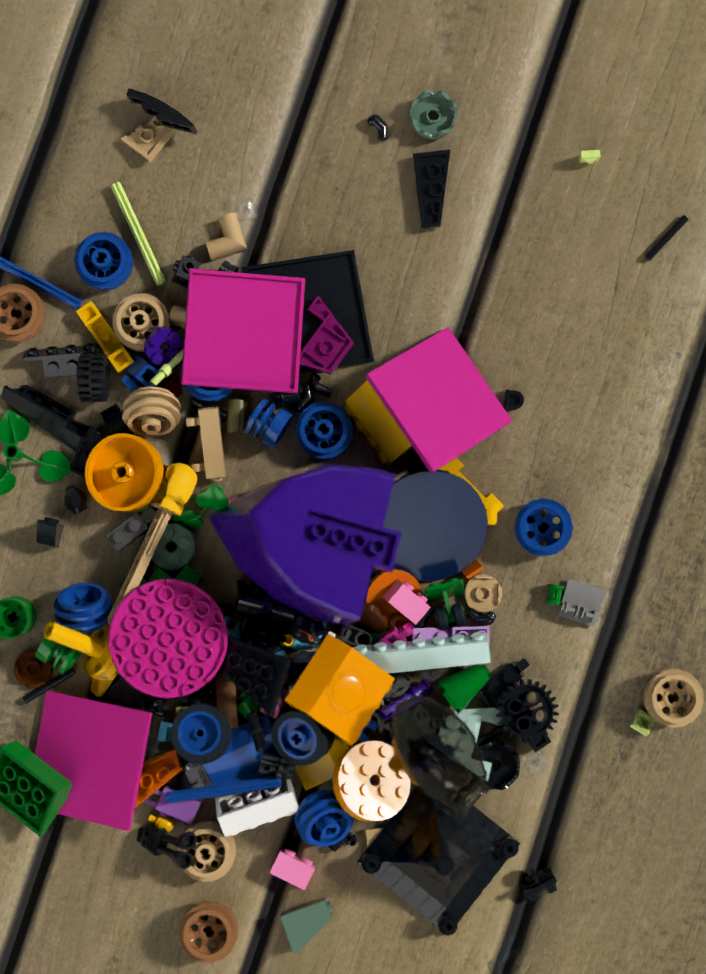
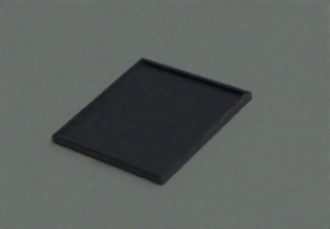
M354 250L242 267V273L305 278L301 351L323 323V321L308 312L310 305L319 296L354 342V345L337 368L374 362ZM301 365L299 367V374L317 371Z

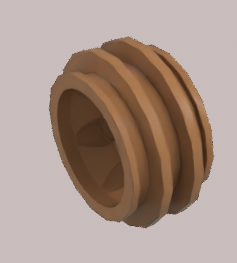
M10 284L1 287L0 319L6 317L7 322L2 324L0 321V337L8 342L16 343L31 340L40 332L45 324L46 311L43 301L34 290L25 285ZM20 297L21 301L19 303H15L14 298ZM7 303V309H2L3 305ZM28 304L32 305V310L30 311L26 310ZM17 311L22 313L19 319L14 317ZM14 325L19 326V329L12 330V327Z
M203 901L193 905L185 913L179 926V940L183 950L191 958L199 962L213 963L224 959L233 950L238 938V923L235 915L226 905L217 901ZM208 915L209 918L203 920L201 916ZM217 917L222 921L221 924L216 920ZM191 925H198V930L193 931ZM212 926V930L215 932L207 933L208 930L205 927ZM225 931L227 937L221 938L220 932ZM198 938L201 939L202 944H197L195 940ZM215 942L217 947L210 948L209 944Z

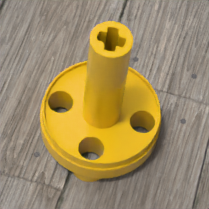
M52 621L47 624L44 630V638L82 652L83 670L87 675L101 681H112L115 678L118 670L115 667L109 649V623L93 632L91 636Z

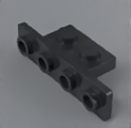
M87 343L84 346L71 344L61 348L56 346H50L46 349L29 348L24 351L22 358L23 361L42 360L45 377L77 375L79 356L81 354H100L101 347L99 344Z

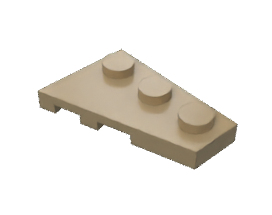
M154 116L151 118V121L143 126L140 125L135 129L136 131L129 136L125 135L121 140L149 162H152L177 129L161 126L157 117Z

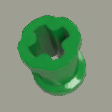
M547 584L549 590L545 603L562 605L560 600L565 586Z

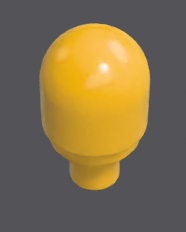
M150 813L147 819L155 823L154 827L165 828L167 832L172 831L174 828V821L170 817L167 818L160 814L157 816Z

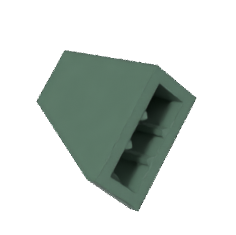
M325 897L281 913L280 917L293 954L298 953L331 920V913L334 911L331 902H327Z

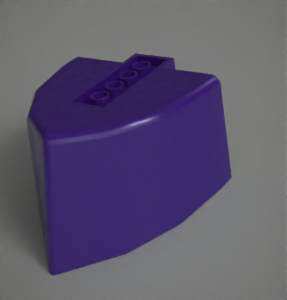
M329 464L259 486L230 502L227 508L216 510L209 516L212 525L237 567L270 597L318 621L336 626L359 621L372 569L376 568L386 572L393 571L402 532L383 527L395 474L375 468Z

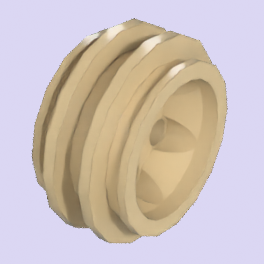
M146 293L133 294L124 298L117 305L113 314V330L116 337L127 348L137 352H144V342L146 339L144 334L161 326L171 328L170 315L165 305L157 297ZM146 308H152V313H146ZM143 317L145 321L142 325H138L137 319ZM126 318L130 319L129 325H125ZM153 320H159V325L153 326ZM132 331L137 332V336L134 338L130 336Z
M142 387L131 392L123 402L122 419L135 434L148 437L163 436L174 430L180 422L181 405L179 400L169 390L160 387Z
M664 669L654 674L647 682L643 693L644 706L648 714L656 722L671 728L684 727L692 723L701 713L704 704L703 690L698 680L690 673L679 669ZM679 681L683 682L684 685L681 689L677 688ZM665 682H668L669 687L664 689L662 685ZM657 694H660L661 701H657ZM669 694H675L674 701H668ZM686 694L690 695V701L684 700ZM668 707L669 713L664 714L663 708ZM679 707H683L684 711L681 714L677 713V709Z
M213 821L198 822L189 827L186 832L190 831L196 836H201L202 842H196L192 848L196 853L192 856L193 860L190 867L183 869V871L192 879L202 882L216 881L226 875L233 866L237 853L234 837L232 835L225 837L220 823ZM211 835L217 837V840L215 842H212L210 840ZM219 847H223L225 849L224 854L218 853ZM177 848V850L189 853V850H182L180 848ZM204 848L209 849L211 856L204 857V852L201 850ZM214 860L218 862L216 867L211 865V862ZM197 862L204 864V867L198 866Z

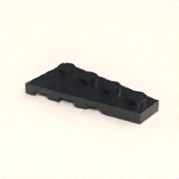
M451 149L413 154L421 230L440 228Z

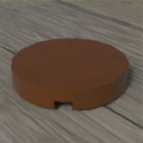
M364 602L361 617L355 624L369 633L380 634L386 629L388 621L385 615L382 616L380 614L379 608Z
M37 650L23 652L17 658L14 665L16 679L28 688H38L46 684L53 674L52 661L44 663L35 657Z

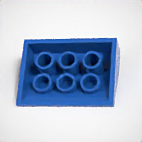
M267 714L259 717L261 726L265 730L263 734L267 749L262 752L256 751L252 735H249V723L233 729L230 745L224 755L214 762L203 764L213 785L273 777V775L259 773L257 770L263 752L280 756L272 742L273 724Z

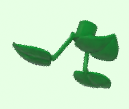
M9 409L5 412L0 423V439L6 444L3 453L8 463V469L0 464V496L9 493L16 484L15 475L10 473L12 471L11 461L18 462L25 458L41 464L39 475L48 482L59 481L70 473L71 465L69 460L58 451H46L42 456V461L23 454L22 449L17 445L18 441H24L28 437L30 425L24 417Z
M212 483L196 496L197 504L203 507L199 514H196L193 510H183L180 516L172 515L170 521L183 525L189 530L199 529L203 525V520L200 518L203 516L206 508L223 510L228 507L229 502L224 495V489Z

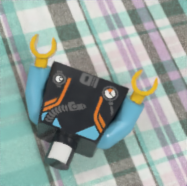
M300 612L290 634H282V636H285L286 642H280V645L289 646L298 651L311 650L315 646L318 647L321 639L324 640L328 634L335 637L337 633L326 629L328 623L318 621Z

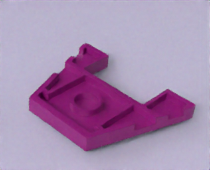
M317 296L308 308V312L323 321V323L300 352V365L332 375L352 348L354 342L334 318L331 311L323 303V300Z

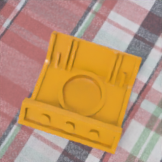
M328 634L285 701L293 708L299 709L329 729L347 745L353 746L360 738L363 728L369 724L374 711L381 705L384 695L390 691L395 678L351 646Z

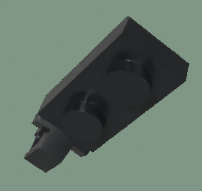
M91 424L89 431L81 436L71 464L72 472L85 478L88 456L102 438L100 436L103 427Z
M523 659L518 664L515 661L507 664L492 676L481 690L491 702L495 701L501 696L500 692L507 691L506 686L512 687V682L517 683L525 675L522 671L530 666L526 659Z

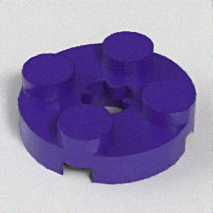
M161 326L153 329L149 337H146L144 352L153 363L163 366L168 364L182 350L183 342L179 333L169 327ZM162 342H165L167 344V347L164 350L159 348V346L162 345Z

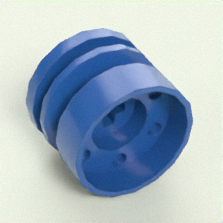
M264 398L249 416L244 433L250 435L255 429L252 437L256 439L261 433L264 434L262 444L274 449L286 431L293 415L284 409L279 410L275 415L273 412L276 405L272 403L266 409L269 400Z

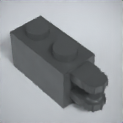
M149 509L142 514L135 513L107 534V538L116 550L121 552L148 532L149 525L152 523L157 511Z

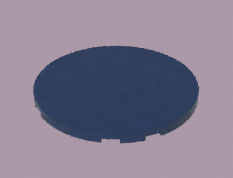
M428 469L408 473L394 482L383 524L385 528L402 532L393 569L406 571L418 581H436L459 573L477 557L487 534V514L480 496L466 480L447 471L436 470L431 474Z

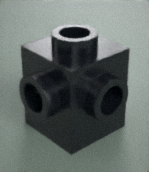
M183 255L173 265L172 271L175 272L172 282L188 288L189 268L199 269L200 262L191 256Z

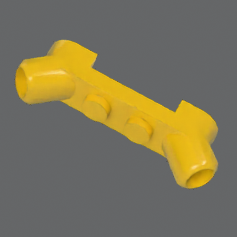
M457 458L438 469L466 480L475 489L484 504L487 514V525H496L498 523L497 513L504 508V505L492 493L485 498L459 472L464 465Z

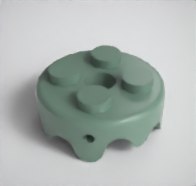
M425 90L413 101L410 110V121L413 129L420 136L427 139H440L447 136L453 130L457 120V104L445 92ZM436 112L439 118L434 121L430 120L428 114Z
M168 523L151 560L157 567L163 570H182L195 557L196 539L185 526ZM171 541L177 545L176 551L172 553L166 549L167 544Z

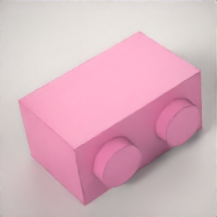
M397 579L383 598L416 625L431 608L426 603L428 599L420 592L416 595L412 591L414 587L407 581L402 583Z
M280 849L271 867L270 874L305 890L315 870L313 861L306 857L301 859L295 856L296 853L290 849Z

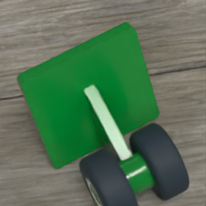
M453 578L448 580L447 583H432L424 588L425 597L428 599L427 603L444 599L447 612H445L443 607L435 609L438 627L441 631L448 630V624L455 622L457 627L466 625L462 605L460 603L453 604L451 611L448 599L464 594L462 579Z

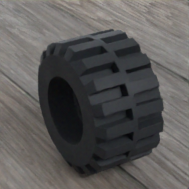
M81 354L78 358L77 389L82 402H106L109 397L110 372L108 359L105 354Z

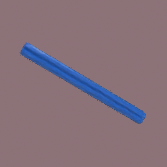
M0 257V269L75 309H79L82 301L77 297Z
M267 777L166 792L165 799L166 803L170 804L280 788L281 778Z

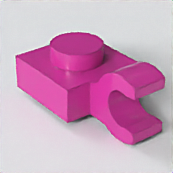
M407 621L399 630L394 626L380 636V642L385 644L394 643L399 640L406 642V637L414 633L412 630L414 625Z

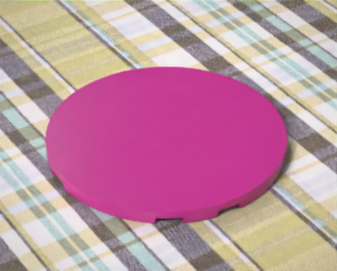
M178 579L155 580L133 590L116 609L109 629L110 654L120 675L137 690L160 698L184 696L204 686L219 670L228 644L226 621L217 603L200 587Z

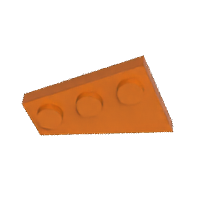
M175 749L143 762L135 807L139 806L183 769L180 755Z

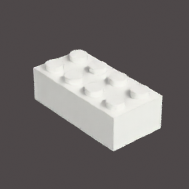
M280 777V788L215 797L217 818L224 836H233L241 831L254 829L258 825L267 822L271 823L281 817L295 814L299 805L291 779Z

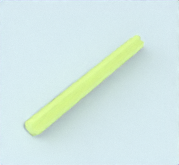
M116 182L112 184L111 188L156 285L161 286L165 284L166 280L121 183Z

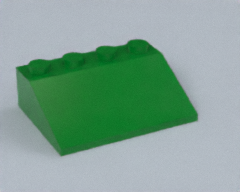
M15 740L0 748V806L39 837H42L67 800L73 783Z

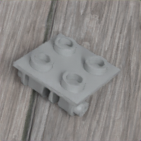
M568 579L562 605H560L557 616L595 627L596 621L599 620V610L605 590Z

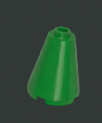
M475 664L444 677L435 683L443 691L444 697L453 709L459 714L490 679L488 675L491 672L485 664Z

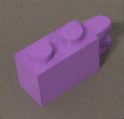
M168 785L164 787V790L159 788L154 792V794L161 796L159 801L151 797L144 801L156 807L160 815L167 818L173 816L177 818V822L183 825L193 823L202 802L201 799L168 804L165 799L166 792L177 791V789Z

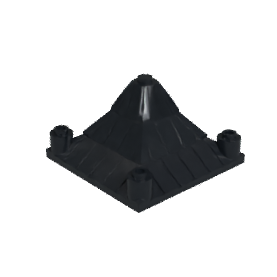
M429 770L410 793L402 809L391 817L382 831L357 860V863L362 866L365 872L375 876L436 925L442 934L449 936L456 932L458 922L504 863L518 853L521 843Z

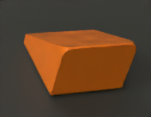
M475 558L461 572L466 579H470L483 571L484 568Z

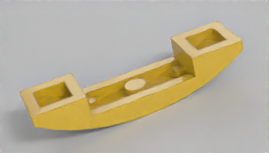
M92 301L76 311L118 373L134 363L125 347Z

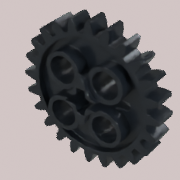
M520 679V685L512 682L513 688L506 686L508 692H500L503 699H497L501 706L495 707V709L500 710V713L496 714L495 717L502 719L498 722V725L504 724L505 726L502 731L509 730L508 737H512L515 734L516 741L520 737H522L523 743H526L527 738L532 743L534 742V737L542 740L541 734L548 736L546 730L554 729L550 725L551 722L557 723L553 716L559 715V713L554 712V709L559 706L552 703L556 697H549L552 691L548 690L545 692L546 685L543 684L539 687V681H535L533 685L531 679H528L526 684L523 679ZM531 692L536 695V700L533 703H529L527 700V696ZM515 700L518 702V709L511 711L510 703ZM542 703V706L530 710L529 715L521 714L515 719L511 718V716L525 711V706L532 708ZM539 710L544 713V718L541 721H537L535 717ZM522 718L527 723L524 729L518 727V721Z

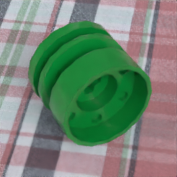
M12 596L0 600V637L13 639L29 633L37 620V612L34 605L28 599L21 596ZM15 613L16 616H18V619L15 620V618L12 617V614Z
M44 638L35 657L44 663H48L54 658L53 669H57L62 663L59 673L63 675L74 666L82 652Z

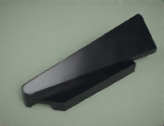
M21 385L19 389H12L8 386L3 387L1 398L76 452L81 436L89 431L90 426L74 420L76 412L28 385Z

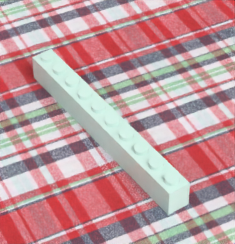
M475 632L472 635L456 634L452 637L437 636L433 639L424 640L418 638L406 642L399 640L394 643L385 644L380 642L375 645L366 646L362 644L352 647L386 673L490 663L488 633ZM300 651L295 653L293 663L310 662L316 651Z

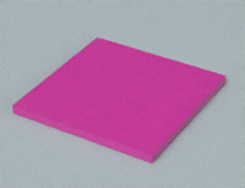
M189 268L181 385L297 394L305 278Z
M449 327L365 376L431 474L512 422V419Z
M54 691L46 692L35 755L73 783L68 798L58 814L121 830H131L152 718L151 712Z

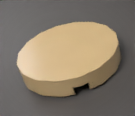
M485 574L476 575L465 585L464 598L467 605L474 611L481 613L489 612L495 609L501 602L502 588L492 576Z

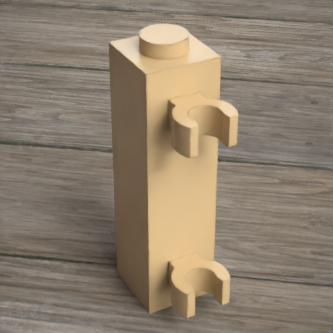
M219 406L199 408V417H187L186 426L200 425L204 462L192 463L191 468L195 472L205 471L206 479L211 478V481H221L222 477L226 476Z

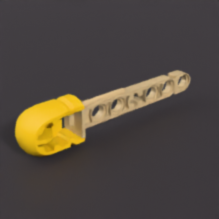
M171 464L163 475L161 488L151 503L158 510L117 596L115 605L111 609L107 620L109 624H111L113 615L120 603L127 595L138 588L171 515L180 516L182 514L183 504L187 503L195 488L197 475L186 464Z

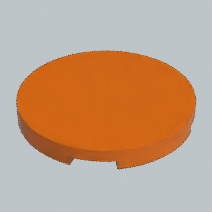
M393 569L392 572L382 571L370 581L371 583L367 589L365 603L379 608L380 614L382 616L385 615L387 618V626H399L410 621L383 598L397 579L402 583L407 581L413 586L414 589L412 591L416 595L419 592L422 594L418 581L410 573L403 570Z

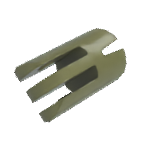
M228 400L227 432L244 434L246 428V400Z

